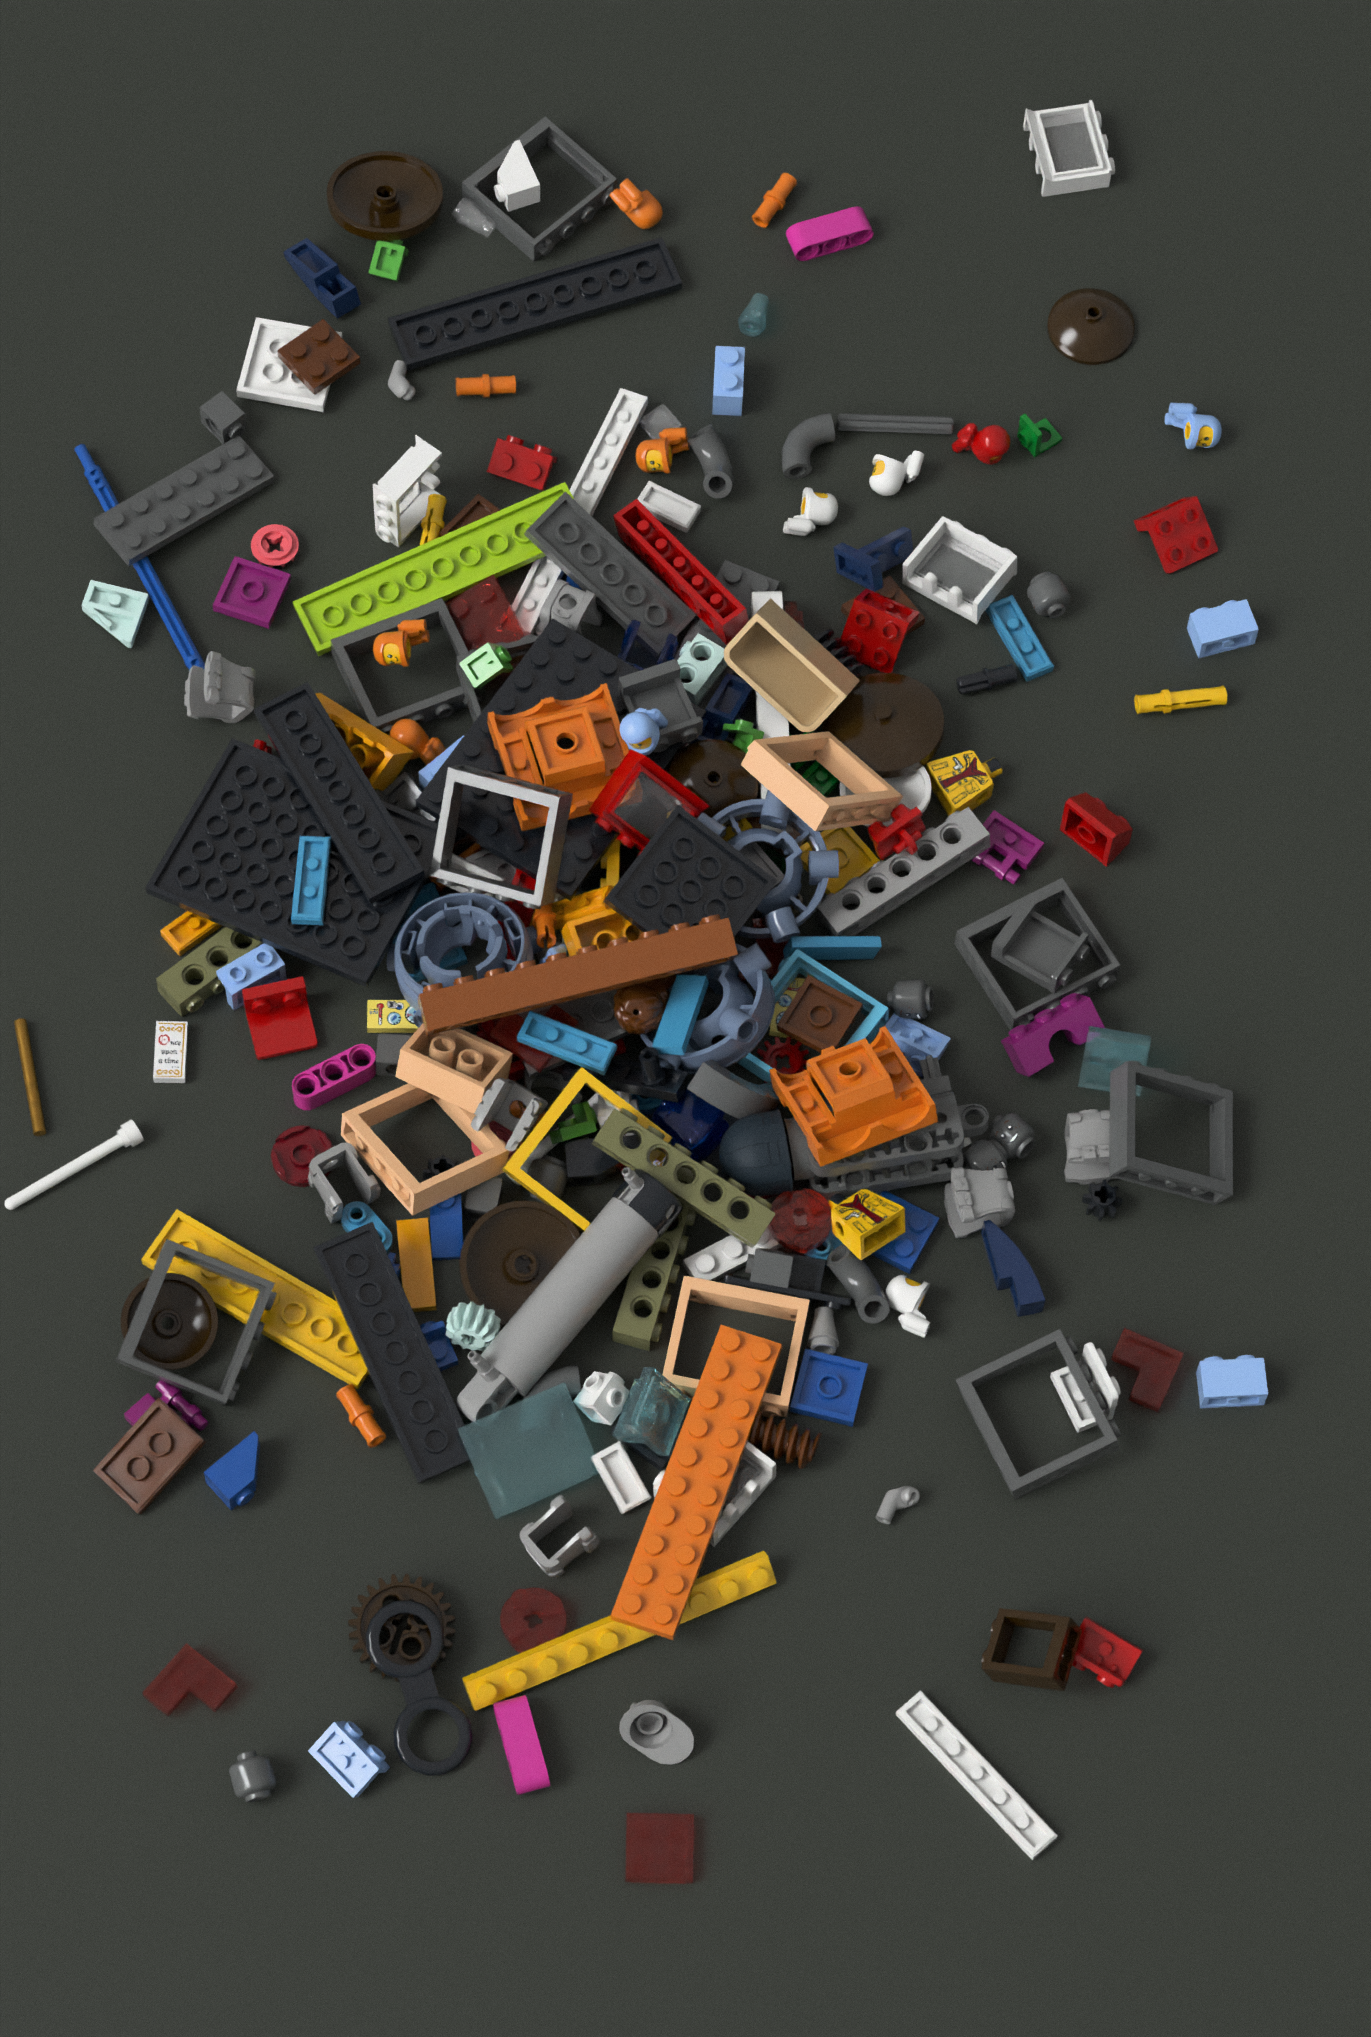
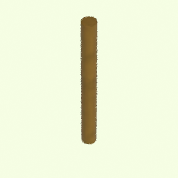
M20 1018L14 1021L33 1134L34 1136H43L46 1134L28 1026L26 1019Z

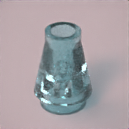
M754 294L738 318L739 329L747 336L756 337L766 329L769 299L764 294Z

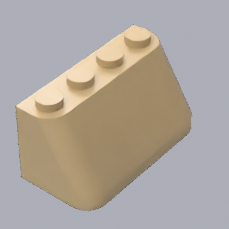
M771 598L724 649V660L727 665L802 732L816 730L860 681Z

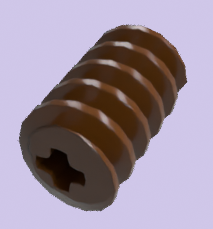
M760 1410L751 1431L750 1443L756 1448L762 1444V1453L768 1455L774 1449V1459L780 1460L786 1453V1463L789 1465L798 1458V1467L804 1469L809 1462L811 1463L822 1433L819 1432L814 1439H811V1429L807 1428L800 1435L798 1434L797 1423L790 1430H787L786 1419H782L776 1426L774 1425V1415L771 1414L763 1421L762 1410Z

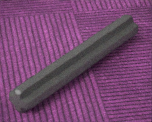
M840 413L837 417V428L840 431L951 434L954 428V420L952 417Z

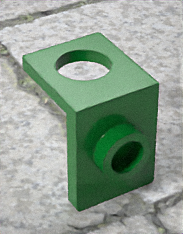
M1026 413L1020 416L1017 437L1034 458L1062 441L1061 435L1046 418L1034 424ZM1040 430L1049 432L1051 435L1049 441L1041 442L1043 434Z

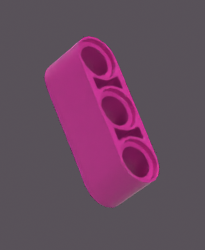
M858 206L796 223L789 227L785 233L794 256L798 261H806L862 245L868 242L874 235L863 208Z
M358 1044L299 1073L292 1081L295 1105L302 1110H312L370 1081L376 1074L375 1051L369 1045ZM359 1060L369 1062L366 1066H358L355 1063ZM332 1074H339L342 1076L338 1080H330L327 1078ZM304 1088H311L314 1090L311 1094L308 1095L300 1093V1091Z
M526 1695L493 1703L495 1717L517 1795L550 1787L546 1764Z

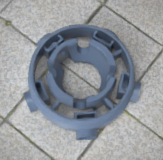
M769 790L765 799H751L732 804L712 818L702 812L697 820L722 839L726 835L725 826L730 824L735 835L727 843L736 850L740 851L750 843L766 842L777 849L781 848L784 851V855L788 856L785 859L786 873L782 882L776 888L770 890L755 909L762 912L761 918H764L763 925L765 928L742 926L736 935L755 939L773 938L774 943L785 942L793 936H798L800 934L798 926L803 924L819 906L827 887L828 878H839L838 850H827L820 832L814 831ZM749 817H760V824L784 831L778 833L761 828L741 831L736 821ZM787 824L801 835L796 839L786 832ZM805 840L812 849L808 855L809 885H817L816 892L807 907L800 900L796 899L801 891V873L804 871L801 859L802 850L799 846ZM790 905L800 912L795 918L791 907H789Z
M478 893L445 895L428 902L416 910L402 926L396 943L391 944L387 954L388 971H395L402 995L409 1005L416 1010L412 1019L415 1025L419 1028L423 1023L417 1001L418 995L423 993V987L436 983H442L443 988L453 986L454 980L462 977L460 970L439 968L442 958L449 951L459 946H471L476 937L488 941L486 953L489 955L485 961L475 966L478 979L485 978V972L504 967L505 972L513 971L517 967L516 964L534 960V954L543 951V948L537 945V934L534 926L531 925L525 928L519 915L510 906L494 897ZM497 920L503 922L507 943L516 961L506 959L508 952L502 927ZM419 968H421L423 975L428 979V983L423 981L420 985L408 973L417 974ZM521 1013L502 1017L501 1019L505 1021Z
M735 943L738 955L732 961L716 964L710 968L705 976H707L709 986L715 994L723 995L722 1001L711 1015L696 1021L685 1055L659 1054L661 1067L696 1074L703 1062L712 1059L726 1069L746 1057L759 1044L766 1034L774 1014L775 993L765 971L772 964L757 943L747 949ZM692 970V971H688V972H684V973L681 974V975H696V976H699V975H698L696 972H694L693 970ZM739 970L756 991L755 999L751 990L737 976ZM673 983V984L670 986V988L667 990V991H669L670 993H671V990H672V987H673L674 983ZM658 1029L650 1033L640 1034L648 1047H652ZM717 1035L725 1036L723 1040L713 1044V1037Z

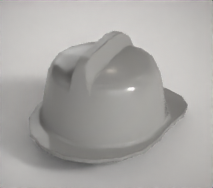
M643 1700L638 1703L633 1702L630 1709L624 1713L620 1720L619 1731L623 1740L651 1760L660 1764L672 1765L682 1762L693 1750L694 1736L691 1729L659 1701Z

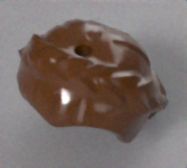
M652 981L618 989L614 995L613 1006L618 1024L623 1030L631 1034H646L658 1029L670 992L664 986L654 984ZM634 1009L639 1010L638 1015H635L633 1013Z

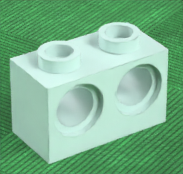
M699 633L692 642L687 641L679 654L680 658L677 660L681 669L680 679L691 680L689 683L682 682L690 702L697 706L728 666L724 660V648ZM698 657H705V658H707L708 660H706V661H700V660H697L696 658H698Z

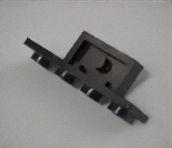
M795 1254L788 1288L751 1282L749 1277L726 1274L724 1282L746 1288L753 1287L777 1294H791L793 1297L810 1300L809 1304L812 1303V1299L825 1301V1307L843 1309L844 1305L851 1304L850 1296L821 1291L826 1259Z

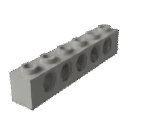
M969 807L961 812L955 811L947 817L943 824L937 828L931 827L922 834V838L915 842L918 851L913 855L909 854L906 850L899 854L895 853L888 860H881L875 863L870 871L860 878L854 877L849 880L842 890L823 897L817 907L818 919L831 936H855L990 848V833ZM950 838H956L960 840L956 844H949L945 842ZM926 854L934 856L933 859L928 861L921 859ZM899 871H907L909 873L905 877L895 875ZM875 887L884 889V891L878 894L870 892ZM848 904H856L859 906L855 910L845 909V906H847Z

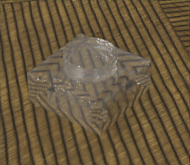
M664 404L640 418L641 427L652 439H660L659 432H662L665 428H681V422Z

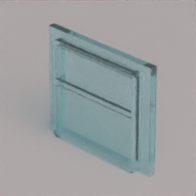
M565 1382L457 1429L475 1470V1476L478 1477L495 1519L515 1512L599 1474L591 1460V1456L595 1455Z

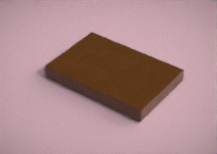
M158 1397L93 1471L132 1509L141 1515L207 1441L166 1402Z

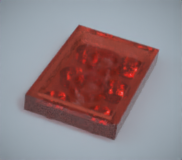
M494 575L445 603L468 652L472 649L478 650L487 642L493 644L498 642L510 643L526 636L505 592Z

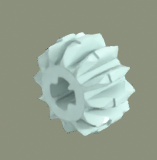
M473 1301L469 1305L460 1302L448 1314L445 1335L452 1339V1344L462 1346V1350L467 1348L471 1351L480 1350L483 1352L498 1335L501 1319L495 1315L494 1310L484 1308V1304L479 1306Z

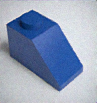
M461 1193L430 1207L432 1260L460 1258L463 1244Z
M255 1431L204 1471L206 1484L230 1510L234 1509L237 1505L241 1507L247 1504L253 1498L254 1491H256L260 1443L259 1436Z

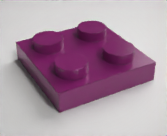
M235 556L215 598L213 611L270 629L291 582V574Z

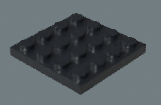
M677 805L603 902L643 933L658 929L660 935L668 933V929H671L673 925L689 922L690 927L699 925L698 922L702 918L720 914L721 919L729 918L733 936L735 937L777 880ZM712 966L693 971L699 976H705Z

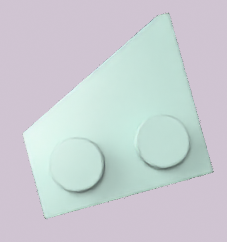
M90 580L82 602V610L126 647L132 648L149 602V595Z

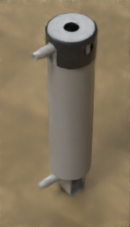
M629 1167L624 1168L622 1175L625 1181L614 1192L612 1199L482 1354L476 1351L469 1352L468 1359L477 1369V1373L457 1397L456 1408L458 1412L476 1425L486 1427L496 1419L517 1393L526 1396L657 1238H660L683 1211V1205L680 1200L649 1173L642 1169L631 1170Z

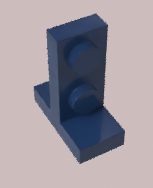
M904 526L858 550L843 542L833 547L837 573L873 592L884 587L882 572L904 562L914 551L911 530Z

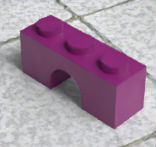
M1077 993L1069 994L1060 1000L1061 1004L1052 1010L1046 1009L1034 1016V1021L1026 1026L1019 1025L1008 1032L1009 1036L1001 1040L1017 1073L1029 1077L1054 1062L1049 1051V1041L1052 1035L1059 1030L1064 1032L1069 1042L1078 1045L1085 1043L1106 1030L1090 997Z

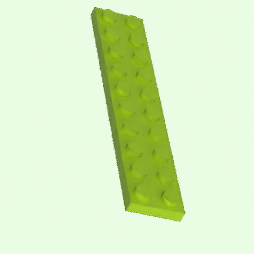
M565 482L293 601V606L317 655L321 656L331 651V639L441 598L443 601L448 600L545 557L546 555L524 533L564 492L573 498Z

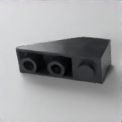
M636 1134L623 1136V1143L629 1149H636L640 1145V1139ZM587 1136L572 1138L571 1141H565L568 1187L600 1185L620 1173L626 1166L592 1145L591 1143L594 1139H590Z

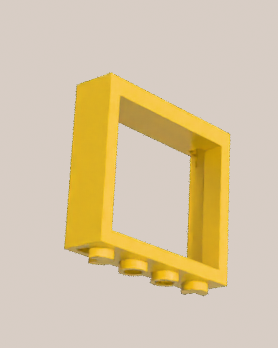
M581 1067L501 1170L546 1205L565 1215L583 1233L591 1223L525 1173L520 1167L584 1084L619 1111L624 1108L638 1118L636 1123L645 1129L648 1126H652L665 1135L663 1138L665 1142L669 1143L672 1137ZM660 1150L652 1151L650 1153V1161L652 1164L655 1160L661 1162L666 1155Z

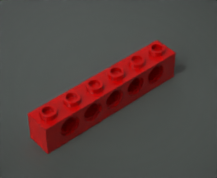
M635 499L614 514L613 517L618 536L728 645L749 621L746 608L638 499Z

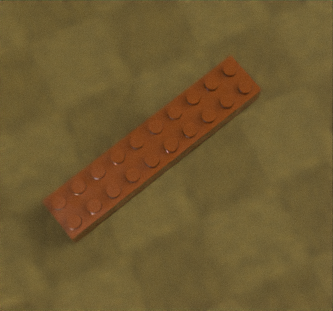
M720 914L702 918L698 922L699 925L690 927L689 922L671 926V929H668V933L660 935L658 929L641 933L637 937L638 940L628 942L627 937L609 941L607 948L599 950L597 945L586 946L578 949L577 955L567 957L566 952L554 954L547 957L546 963L536 965L535 960L516 964L517 967L513 971L505 972L504 967L487 971L484 975L485 978L474 980L473 975L457 978L454 980L453 986L443 988L442 983L423 987L424 990H422L423 993L418 995L417 1001L426 1036L732 961L738 955L729 918L721 919Z

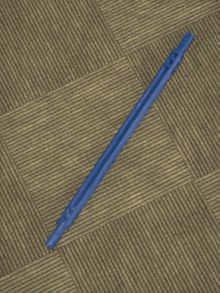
M85 444L76 446L75 452L85 469L84 475L106 512L118 505L119 502L109 482H107L101 467L95 464ZM146 556L134 563L133 566L178 648L186 667L190 670L195 665L205 670L203 658L195 647L150 560Z

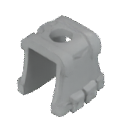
M558 579L541 608L539 614L540 623L535 628V635H540L552 618L567 627L573 626L575 632L581 636L580 625L582 621L600 626L603 621V615L597 610V594L588 590L585 592L569 585V582Z
M210 651L206 657L205 670L193 665L189 670L188 679L185 681L186 694L184 695V706H187V716L194 719H221L226 723L241 721L254 709L253 684L256 675L255 669L239 666L223 658L221 653Z
M498 1078L481 1099L483 1101L479 1103L474 1113L476 1116L471 1122V1127L478 1132L493 1120L513 1132L505 1146V1149L512 1152L519 1148L521 1142L532 1131L539 1115L545 1111L548 1102L513 1080ZM515 1100L522 1101L526 1106V1110L521 1118H516L511 1114L510 1106Z
M1089 1109L1079 1113H1068L1065 1125L1067 1160L1064 1169L1065 1181L1086 1185L1095 1182V1184L1102 1183L1103 1179L1106 1182L1111 1179H1117L1109 1176L1110 1110L1098 1112L1096 1109Z
M348 1142L340 1143L317 1155L309 1164V1185L311 1188L316 1187L325 1203L324 1212L331 1224L341 1220L343 1203L324 1174L344 1164L367 1205L374 1202L380 1196L381 1189L374 1175H367L357 1160L359 1156L356 1149Z
M963 1167L952 1168L951 1183L945 1185L944 1204L948 1214L949 1226L952 1228L955 1238H965L967 1235L982 1230L983 1222L991 1220L998 1227H1004L1011 1222L1015 1213L1014 1195L1011 1182L1008 1181L1006 1169L997 1168L981 1171L963 1169Z
M558 1495L550 1503L551 1509L536 1523L531 1522L523 1527L519 1535L533 1560L548 1576L555 1578L565 1573L563 1568L585 1551L588 1553L593 1552L600 1544L598 1537L591 1528L585 1526L549 1560L536 1546L537 1542L572 1516L573 1510L562 1495Z

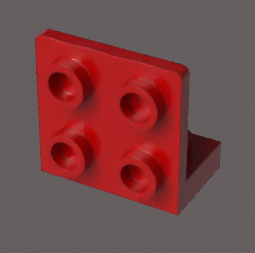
M1197 496L1183 497L1133 520L1137 531H1149L1166 574L1175 572L1218 551L1217 544Z
M866 588L854 599L840 638L842 642L838 649L842 646H847L849 652L846 656L854 654L857 657V661L883 673H892L906 633L917 622L920 612Z
M303 976L242 989L246 1017L258 1060L312 1049L318 1046Z

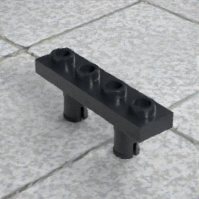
M653 1047L644 1048L641 1051V1054H639L641 1063L612 1058L605 1075L584 1068L611 1090L677 1103L690 1082L688 1072L661 1067L658 1050ZM567 1062L561 1071L563 1080L570 1081L581 1066Z

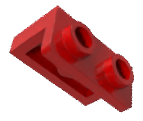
M507 435L506 440L497 438L487 472L544 491L553 462L556 463L558 458L550 455L552 449L535 444L534 449L523 446V439Z
M1086 1616L1080 1625L1082 1634L1072 1666L1081 1671H1085L1086 1668L1098 1674L1096 1679L1110 1688H1114L1115 1685L1122 1687L1144 1650Z

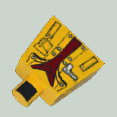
M969 750L928 762L926 764V771L931 780V789L949 816L953 812H961L967 807L972 811L992 796L994 786L992 778L1002 774V767L996 758L981 763L975 752Z
M861 1189L849 1198L837 1193L828 1202V1208L831 1210L833 1234L860 1260H863L906 1232L905 1208L867 1189Z

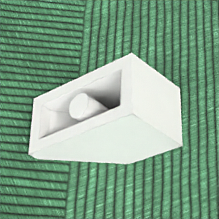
M520 140L514 141L497 172L498 185H494L498 201L504 202L508 212L540 202V183Z

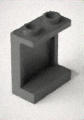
M677 659L619 677L618 693L627 714L635 712L638 708L646 710L656 708L668 720L667 727L659 729L660 737L656 748L653 750L654 752L664 751L670 745L681 741L683 743L691 742L699 735H702L703 720L700 716H696L680 679L681 669Z
M1025 897L993 941L991 957L1055 993L1060 985L1066 986L1074 973L1072 968L1076 962L1082 963L1090 951L1088 946L1089 934L1083 931L1080 936H1077L1035 912L1036 902Z

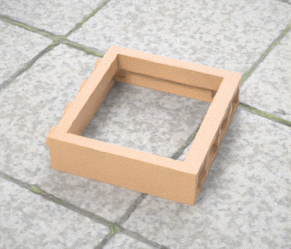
M829 731L756 739L747 747L748 752L741 763L742 767L814 831L872 824L876 821H890L892 810L899 805L903 798L897 790ZM817 760L854 794L826 798L787 763Z
M410 1083L342 1113L341 1136L356 1149L361 1159L412 1216L504 1173L501 1169L508 1162L509 1151L505 1149L506 1143L491 1131L488 1124L478 1132L471 1127V1122L476 1116L475 1114ZM433 1098L483 1154L419 1183L370 1127Z
M684 1276L662 1374L661 1390L667 1395L675 1396V1400L693 1399L700 1381L699 1379L673 1375L689 1301L796 1321L781 1396L765 1393L759 1412L762 1410V1415L767 1418L771 1414L787 1418L810 1300Z

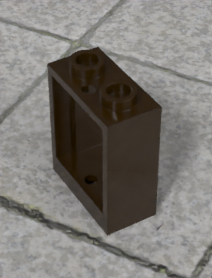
M999 1608L997 1618L991 1625V1637L988 1647L982 1655L981 1669L994 1682L1065 1691L1082 1630L1071 1617ZM1015 1627L1053 1631L1043 1669L1004 1663Z

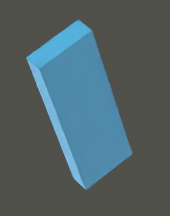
M1010 595L991 603L985 611L1025 681L1028 682L1052 672L1054 665L1014 596Z
M299 837L291 913L292 924L323 925L332 843L330 837Z
M793 936L783 949L784 960L788 956L791 957L796 949H799L814 960L874 959L882 945L881 938L878 936Z
M677 974L652 1045L653 1048L658 1050L659 1054L685 1055L709 985L707 976Z
M529 1011L517 1036V1041L601 1075H605L617 1049L615 1043L533 1011Z

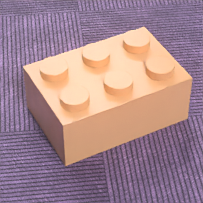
M422 1023L400 1049L395 1077L474 1114L479 1103L483 1101L481 1099L494 1081L498 1078L508 1079L513 1053L460 1028L426 1036L424 1024Z

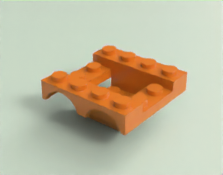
M607 683L601 684L592 693L577 699L557 700L554 697L541 699L534 707L517 714L499 715L494 713V711L488 712L487 724L495 749L499 752L506 776L543 785L530 742H532L543 775V786L573 793L568 820L592 814L588 811L629 751L626 742L620 735V722ZM561 738H569L574 742V746L570 749H562L557 745V741ZM638 778L618 807L641 802L642 788ZM513 797V805L522 831L546 826L549 807Z
M886 1026L879 1028L878 1035L870 1044L864 1038L838 1049L830 1046L821 1050V1055L807 1060V1069L800 1073L782 1074L775 1068L769 1070L773 1090L784 1107L787 1106L806 1136L808 1147L820 1167L938 1122L934 1101ZM820 1093H824L825 1097L829 1101L830 1105L833 1108L834 1116L829 1110L823 1098L821 1097Z

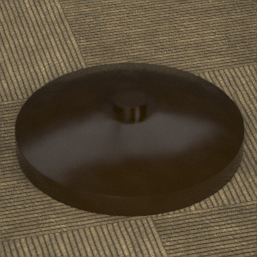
M375 151L355 156L344 162L334 171L327 186V204L334 220L348 232L370 240L394 241L414 236L433 224L442 209L443 188L437 173L424 161L405 153Z
M874 673L858 677L860 680L858 684L822 722L823 732L829 731L882 778L903 776L924 766L936 754L944 736L943 709L935 694L916 679L896 673Z
M535 1201L508 1202L485 1213L467 1233L460 1252V1279L470 1302L473 1301L479 1306L484 1304V1308L494 1310L495 1315L501 1319L500 1325L505 1326L581 1236L577 1228L558 1210Z

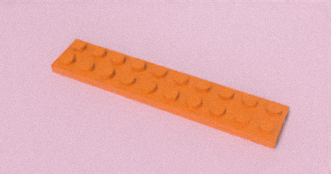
M720 1325L610 1615L611 1620L674 1640L780 1356L782 1344Z

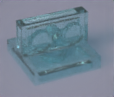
M1089 1026L1083 1048V1060L1078 1087L1110 1092V1072L1130 1060L1138 1061L1146 1066L1151 1036ZM1136 1085V1096L1140 1097L1142 1086Z
M644 1367L640 1378L634 1379L612 1436L620 1442L644 1443L657 1455L669 1456L691 1399L654 1367Z

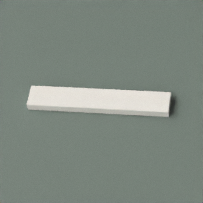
M921 1690L896 1711V1716L1032 1860L1057 1839L1058 1835Z

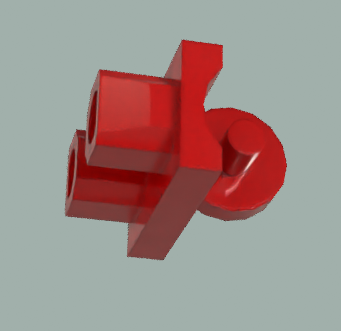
M900 804L892 810L890 815L894 823L888 827L881 821H876L868 827L869 837L874 843L876 855L881 860H884L893 852L899 854L903 850L913 855L918 851L915 842L922 838L921 832L926 830L921 819L922 812L917 807L911 810L904 804Z

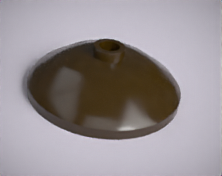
M1083 288L1071 291L1056 301L1049 313L1047 329L1052 344L1063 356L1081 364L1100 365L1119 358L1127 351L1133 340L1135 322L1129 307L1116 295L1101 289Z
M707 739L692 743L676 755L668 769V773L710 806L702 812L711 818L732 804L756 799L758 793V780L741 766L746 753L726 741ZM714 774L718 776L719 781L711 783L708 780V776ZM667 792L669 802L673 809H675L677 805H679L680 807L683 806L681 802H679L676 798H674Z
M167 1273L133 1355L142 1361L165 1370L182 1369L201 1359L212 1346L218 1328L217 1309L208 1291L190 1277L176 1273ZM149 1278L139 1283L131 1291L123 1305L120 1320L123 1339H125ZM164 1318H169L173 1321L171 1329L167 1330L162 1327V1320Z

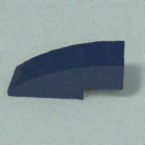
M308 238L283 252L284 257L304 284L337 319L361 305L356 286L340 273L338 264Z
M726 673L705 708L706 715L703 719L702 735L691 741V744L707 739L730 741L733 733L724 731L723 725L735 724V721L737 719L740 720L753 691V688L745 680Z
M991 1220L984 1221L981 1235L997 1291L1010 1288L1018 1317L1043 1312L1045 1298L1029 1262L1014 1242Z

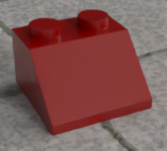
M1087 792L1070 797L1065 802L1060 825L1061 832L1106 867L1130 843L1133 828H1131L1125 818L1116 816L1107 809L1102 800L1096 797L1093 798Z

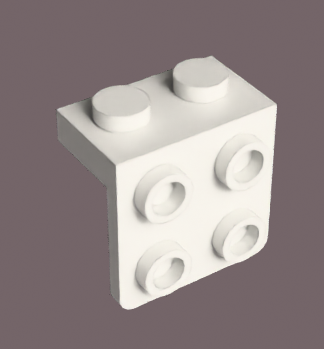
M1089 1342L1084 1345L1081 1360L1078 1364L1084 1363L1093 1380L1088 1384L1093 1393L1100 1392L1107 1406L1103 1413L1108 1421L1113 1419L1119 1398L1118 1395L1121 1394L1115 1377H1109L1105 1369L1107 1363L1100 1348L1095 1349L1093 1343ZM1066 1366L1052 1372L1050 1378L1077 1433L1096 1426L1097 1423L1068 1367Z

